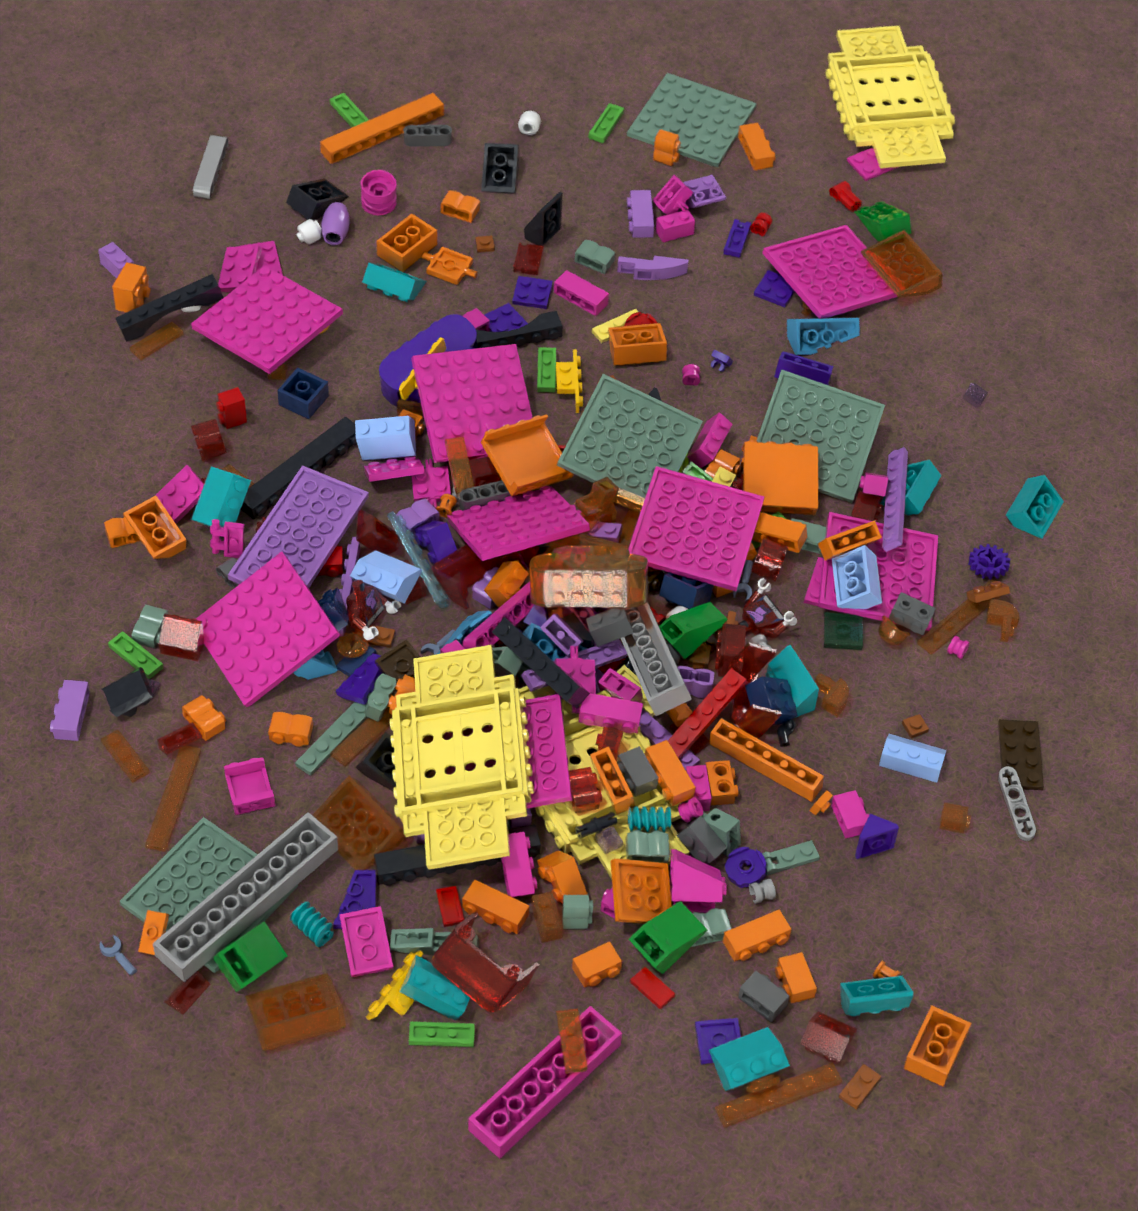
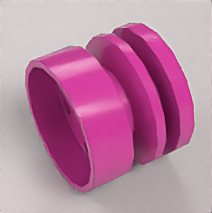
M373 170L362 177L361 204L362 208L369 214L377 216L386 215L395 209L397 205L396 179L392 174L383 170Z

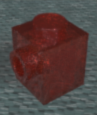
M604 727L602 734L598 733L596 739L598 751L609 746L617 762L624 731L613 727Z

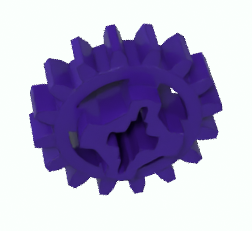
M989 544L986 547L979 545V549L974 548L973 552H970L968 565L971 566V571L976 570V576L981 574L983 579L986 576L990 580H992V576L999 579L1000 575L1005 576L1006 571L1009 570L1010 558H1008V553H1003V548L998 550L997 545H994L993 548Z

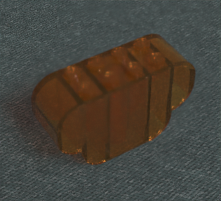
M564 546L553 550L552 554L538 555L530 560L531 602L534 605L541 607L628 608L638 607L648 602V559L641 555L630 554L626 548L619 546Z

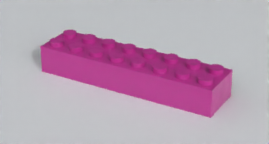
M590 1006L468 1118V1131L500 1159L621 1045L622 1033Z

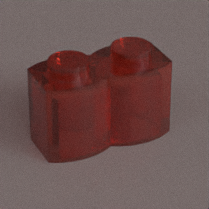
M591 767L569 770L572 792L571 802L574 812L579 813L599 809L600 802H602V793L596 788V784H598L596 773H592Z

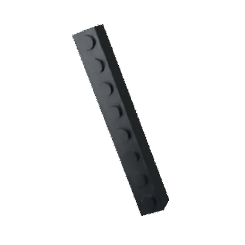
M345 416L247 490L241 510L253 520L258 516H263L267 509L276 505L302 466L320 472L326 465H331L339 455H344L351 446H356L355 423Z
M535 824L508 829V834L525 832V837H529V857L534 858L541 853V843ZM425 845L374 854V864L379 885H393L396 881L401 880L410 882L417 877L425 876L431 878L438 873L452 874L459 869L473 870L477 866H493L497 862H502L500 857L428 870L426 866Z

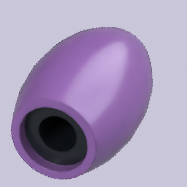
M339 202L330 204L323 215L321 224L324 241L330 245L340 244L348 233L350 218L347 207Z

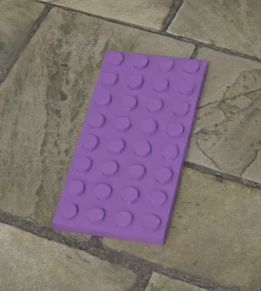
M302 466L229 572L228 580L241 584L282 551L309 588L368 499L369 492Z

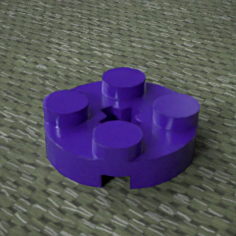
M740 847L729 854L728 860L725 863V871L728 879L736 884V886L740 888L749 887V884L759 883L766 877V860L760 851L749 849V847ZM746 863L747 866L751 865V867L745 871L742 870V865Z

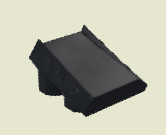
M142 667L102 688L111 709L109 711L116 717L121 715L132 717L137 711V706L148 704L151 698L154 697Z

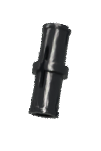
M610 812L599 818L594 817L590 822L575 827L576 834L580 833L578 838L583 839L593 833L598 834L602 832V829L617 824V818L612 819L615 814Z

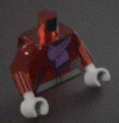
M764 578L758 581L759 589L753 592L743 607V621L737 624V628L741 634L750 630L754 636L764 635L766 638H776L788 628V625H796L797 619L793 617L794 613L792 611L786 612L783 616L769 596L762 594L771 590L770 583L763 587V584L766 582Z
M356 580L352 583L354 591L346 599L350 626L360 631L363 630L364 638L371 640L379 634V631L376 627L370 626L385 610L384 605L389 614H394L398 612L397 609L401 607V603L396 600L389 602L388 598L381 594L376 587L364 585L362 580Z

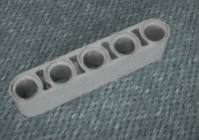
M210 136L194 183V197L211 199L210 195L215 188L214 183L215 181L217 182L219 176L218 170H221L222 158L225 157V149L228 147V137Z

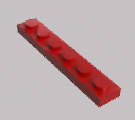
M732 668L668 740L679 760L747 683V679Z

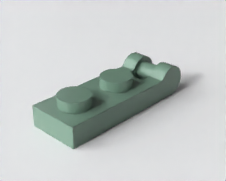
M812 840L774 852L762 853L766 860L767 875L811 863L820 858Z

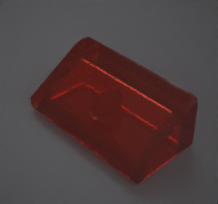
M192 722L157 739L158 747L167 755L202 738V735Z
M196 971L185 982L182 981L164 1002L183 1015L210 986V983Z

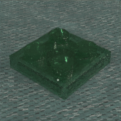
M824 612V648L862 650L863 617L853 614Z

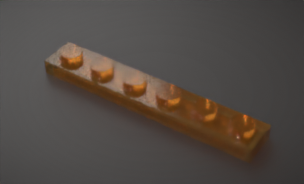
M830 1063L716 1106L715 1111L723 1127L726 1128L842 1084V1079L834 1064Z

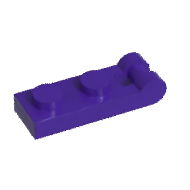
M734 219L723 254L740 258L750 231L751 222L746 221L744 223Z

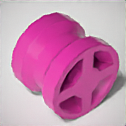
M694 364L684 366L682 369L683 384L698 385L700 383V368Z
M955 635L948 647L947 653L955 654L957 658L962 659L970 642L962 641Z
M691 798L688 803L683 802L678 805L679 814L685 822H690L693 820V817L698 818L703 815L702 805L696 798Z

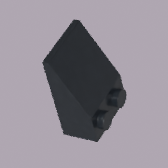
M485 143L482 192L515 194L520 156L518 144Z
M323 178L292 185L286 203L293 210L301 213L305 219L315 220L324 215L330 204L335 202L341 203L349 196Z
M562 192L554 196L525 226L524 239L541 248L561 229Z
M387 732L374 742L356 765V768L369 779L393 791V788L396 787L392 773L395 770V765L392 761L394 748L391 744V736ZM428 770L425 773V777H427L432 770Z

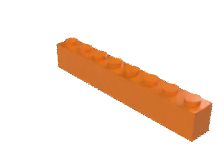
M431 93L320 141L321 153L330 164H333L404 133V128L408 125H423L443 116L444 104L434 93Z

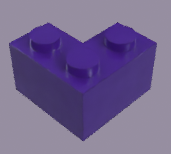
M432 521L414 529L416 532V542L422 547H427L429 551L427 554L428 558L434 565L441 566L460 557L447 522Z

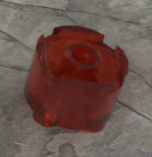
M216 419L191 426L193 435H198L195 441L198 449L202 448V450H199L202 461L227 453Z
M763 538L751 572L776 581L789 546Z

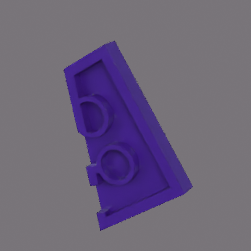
M373 653L367 657L366 661L335 691L336 694L341 698L365 705L368 701V693L373 692V684L382 674L375 664V660L381 655Z
M376 870L354 871L347 894L340 906L337 919L334 921L333 929H342L340 914L376 907Z

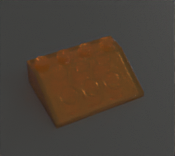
M905 230L861 251L862 256L899 298L927 295L942 287L943 273Z
M350 775L312 815L337 836V852L355 870H366L374 864V854L393 851L406 838L404 827L357 779Z
M328 973L245 996L262 1051L272 1050L282 1045L293 1044L303 1039L314 1038L318 1035L335 1032L346 1027L343 1007Z

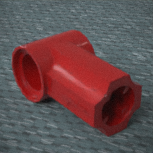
M846 181L829 189L830 196H833L836 202L840 201L850 211H855L862 205V201L852 192L849 183Z

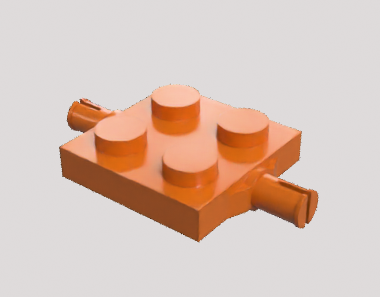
M442 247L435 255L426 252L422 255V259L430 261L429 266L426 268V274L456 285L466 275L473 278L477 277L478 272L469 269L473 264L472 257Z

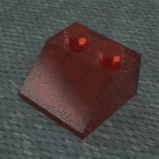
M818 1011L810 1019L800 1044L804 1045L805 1049L810 1052H819L825 1055L824 1057L827 1060L840 1062L857 1029Z

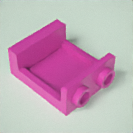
M263 757L252 758L239 763L234 762L224 766L225 778L235 815L275 806L274 794L270 787Z

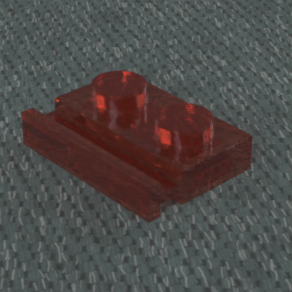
M519 243L513 272L517 270L525 274L538 275L544 246L522 245V243Z

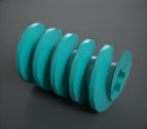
M637 806L631 812L629 807L628 826L630 832L633 831L634 827H637L640 831L642 827H645L647 833H649L651 827H653L654 831L661 827L663 833H665L667 827H671V808L667 807L664 813L662 807H658L657 812L654 807H650L649 812L646 807H642L641 811H639Z
M308 901L298 906L290 915V921L295 926H298V929L303 931V934L309 937L317 947L323 946L334 935V931H331L333 924L327 923L325 917L321 918L322 914L316 912L315 907H310Z

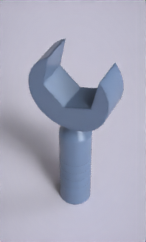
M750 560L745 561L742 583L738 584L737 591H733L734 598L738 592H745L747 595L745 602L752 598V589L747 584L753 561Z
M452 629L437 642V645L431 643L424 645L421 648V654L429 651L437 655L455 630Z
M113 936L115 944L112 948H105L102 942H100V950L103 955L107 957L116 956V960L130 976L137 972L129 960L122 953H119L122 946L118 937Z

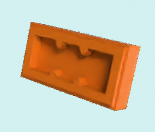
M147 910L138 952L155 955L153 943L166 932L169 914Z

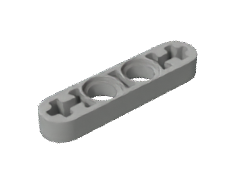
M1009 766L1003 767L999 772L998 781L1014 828L1020 839L1025 841L1032 840L1035 836L1036 827L1019 777L1014 768ZM1005 773H1008V775L1011 776L1010 786H1008V779L1006 777L1003 778ZM1009 791H1017L1019 798H1010L1008 795ZM1021 808L1026 812V815L1024 817H1017L1014 811ZM1025 821L1026 829L1031 830L1029 835H1027L1025 832H1022L1024 828L1023 822Z

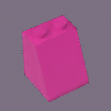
M671 849L670 893L672 901L722 902V895H726L725 877H721L720 870L676 849Z

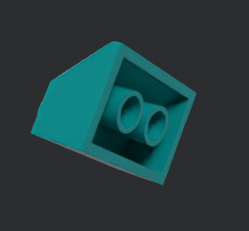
M369 262L362 283L367 284L369 289L377 291V288L383 290L382 293L388 296L395 294L399 296V300L405 302L414 300L427 282L385 265Z
M930 459L907 465L904 514L916 515L923 510V506L930 498V494L942 476ZM885 494L884 498L882 499V501H881V503H880V504H882V505H884V506H885L886 494Z
M210 467L191 520L209 527L214 519L219 520L221 527H224L225 522L236 523L251 480L234 473Z
M1045 475L1028 478L1008 510L1006 517L1014 527L1042 539L1064 501Z
M789 645L768 664L766 677L788 680L792 698L796 705L797 715L801 716L815 710L819 688L792 646Z
M416 955L399 992L448 1018L457 1020L464 1013L470 1000L472 984Z
M903 976L840 983L841 1006L845 1014L850 1016H858L861 1013L867 1012L876 1014L883 1010L899 1011L902 1008L909 1007L913 998V991Z
M768 1027L709 1050L725 1091L790 1066L782 1045Z

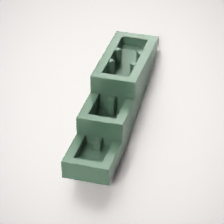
M433 928L392 930L390 949L403 953H415L421 950L423 955L478 958L479 938L478 935L457 936L456 932H434Z

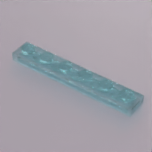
M394 511L390 512L387 516L415 567L422 570L420 576L435 603L441 609L447 608L449 606L446 601L448 596L443 589L439 588L438 584L440 582L436 575L431 574L429 562L422 558V549L413 542L415 537L409 529H406L405 525L407 523L401 514L398 516Z

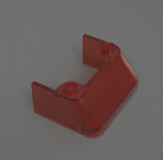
M468 544L438 561L431 568L435 578L451 601L465 609L469 608L466 597L469 595L467 588L483 579L488 570H492L494 567L500 568L503 562L518 561L528 571L520 550L482 561Z
M748 642L734 660L730 661L729 670L732 668L746 678L747 683L745 685L758 679V673L777 651L776 649ZM744 685L732 699V719L738 728L760 739L781 716V711L754 704L750 706Z
M474 912L453 929L433 955L431 963L434 968L488 1012H497L528 986L539 964L535 962L525 971L516 964H507L503 968L500 967L471 942L475 937L472 925L478 916V913Z

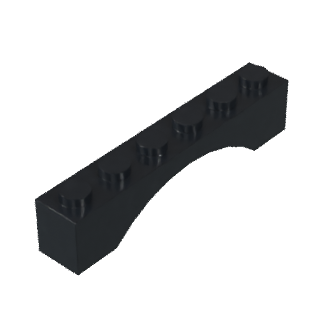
M211 274L124 313L115 319L126 342L143 336L155 322L173 311L190 306H210L222 300L223 295L215 277Z
M557 311L539 314L527 325L510 331L488 332L476 329L477 348L512 344L523 346L527 343H539L548 339L555 340L562 337V323Z
M504 617L492 631L493 634L572 706L578 708L590 694L579 682L548 657L526 633Z

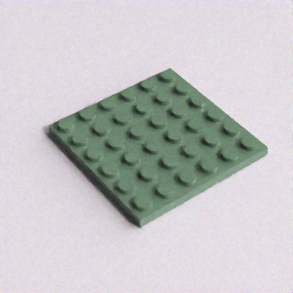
M667 73L627 131V136L654 145L655 137L660 129L679 135V141H681L678 150L680 155L718 168L737 138L739 126L746 124L757 103Z
M781 370L757 441L760 443L773 441L776 444L793 443L794 445L811 444L818 446V492L852 503L885 405Z
M603 374L564 448L557 466L643 506L655 467L658 466L678 472L703 421Z
M203 817L120 900V906L144 923L147 910L169 914L167 932L258 854ZM296 885L291 891H289L284 897H282L277 903H275L270 909H268L262 916H260L255 922H253L248 928H246L227 946L235 942L237 939L251 931L253 928H255L262 922H265L266 919L298 887V885ZM213 958L204 965L214 973L220 969Z

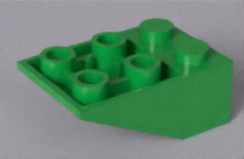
M883 201L855 211V214L872 236L881 243L912 233L910 214Z
M711 602L671 615L659 627L664 638L686 659L703 642L707 641L717 629L721 628L728 619Z
M679 901L643 924L628 940L656 970L664 974L708 929Z
M262 922L212 958L234 990L238 992L288 957V955L267 924Z

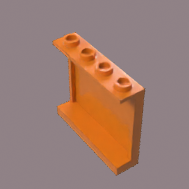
M547 414L543 416L537 415L526 421L520 420L512 425L506 424L499 429H489L481 440L483 448L511 496L564 481L574 476L573 473L557 466L562 452L545 425V421L548 418Z
M756 440L744 442L742 451H744L743 491L764 496L760 512L777 513L779 511L780 513L815 515L818 510V446L811 444L794 445L793 443L776 444L773 441L760 443Z

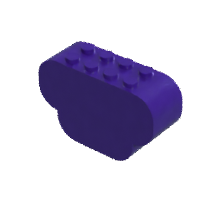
M456 314L447 315L439 321L433 322L429 328L419 332L412 340L406 341L396 351L390 352L379 366L381 392L385 399L397 407L416 405L422 410L417 388L413 390L406 400L401 398L399 392L401 383L408 378L413 370L411 358L416 355L427 354L440 337L445 341V352L477 349L476 329L468 319Z

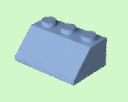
M410 416L355 421L356 441L362 460L416 456L415 420Z
M864 545L832 558L837 607L868 609L882 603L877 557L869 548Z
M375 550L358 560L350 577L359 585L364 583L365 588L374 589L377 593L405 604L422 570Z
M889 734L879 766L937 783L947 750Z

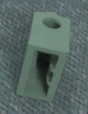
M717 808L713 809L709 814L703 812L702 817L726 845L727 848L722 853L728 857L733 850L741 845L740 820Z

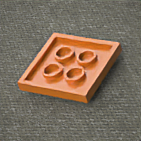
M617 858L611 860L616 922L645 924L672 907L668 863Z

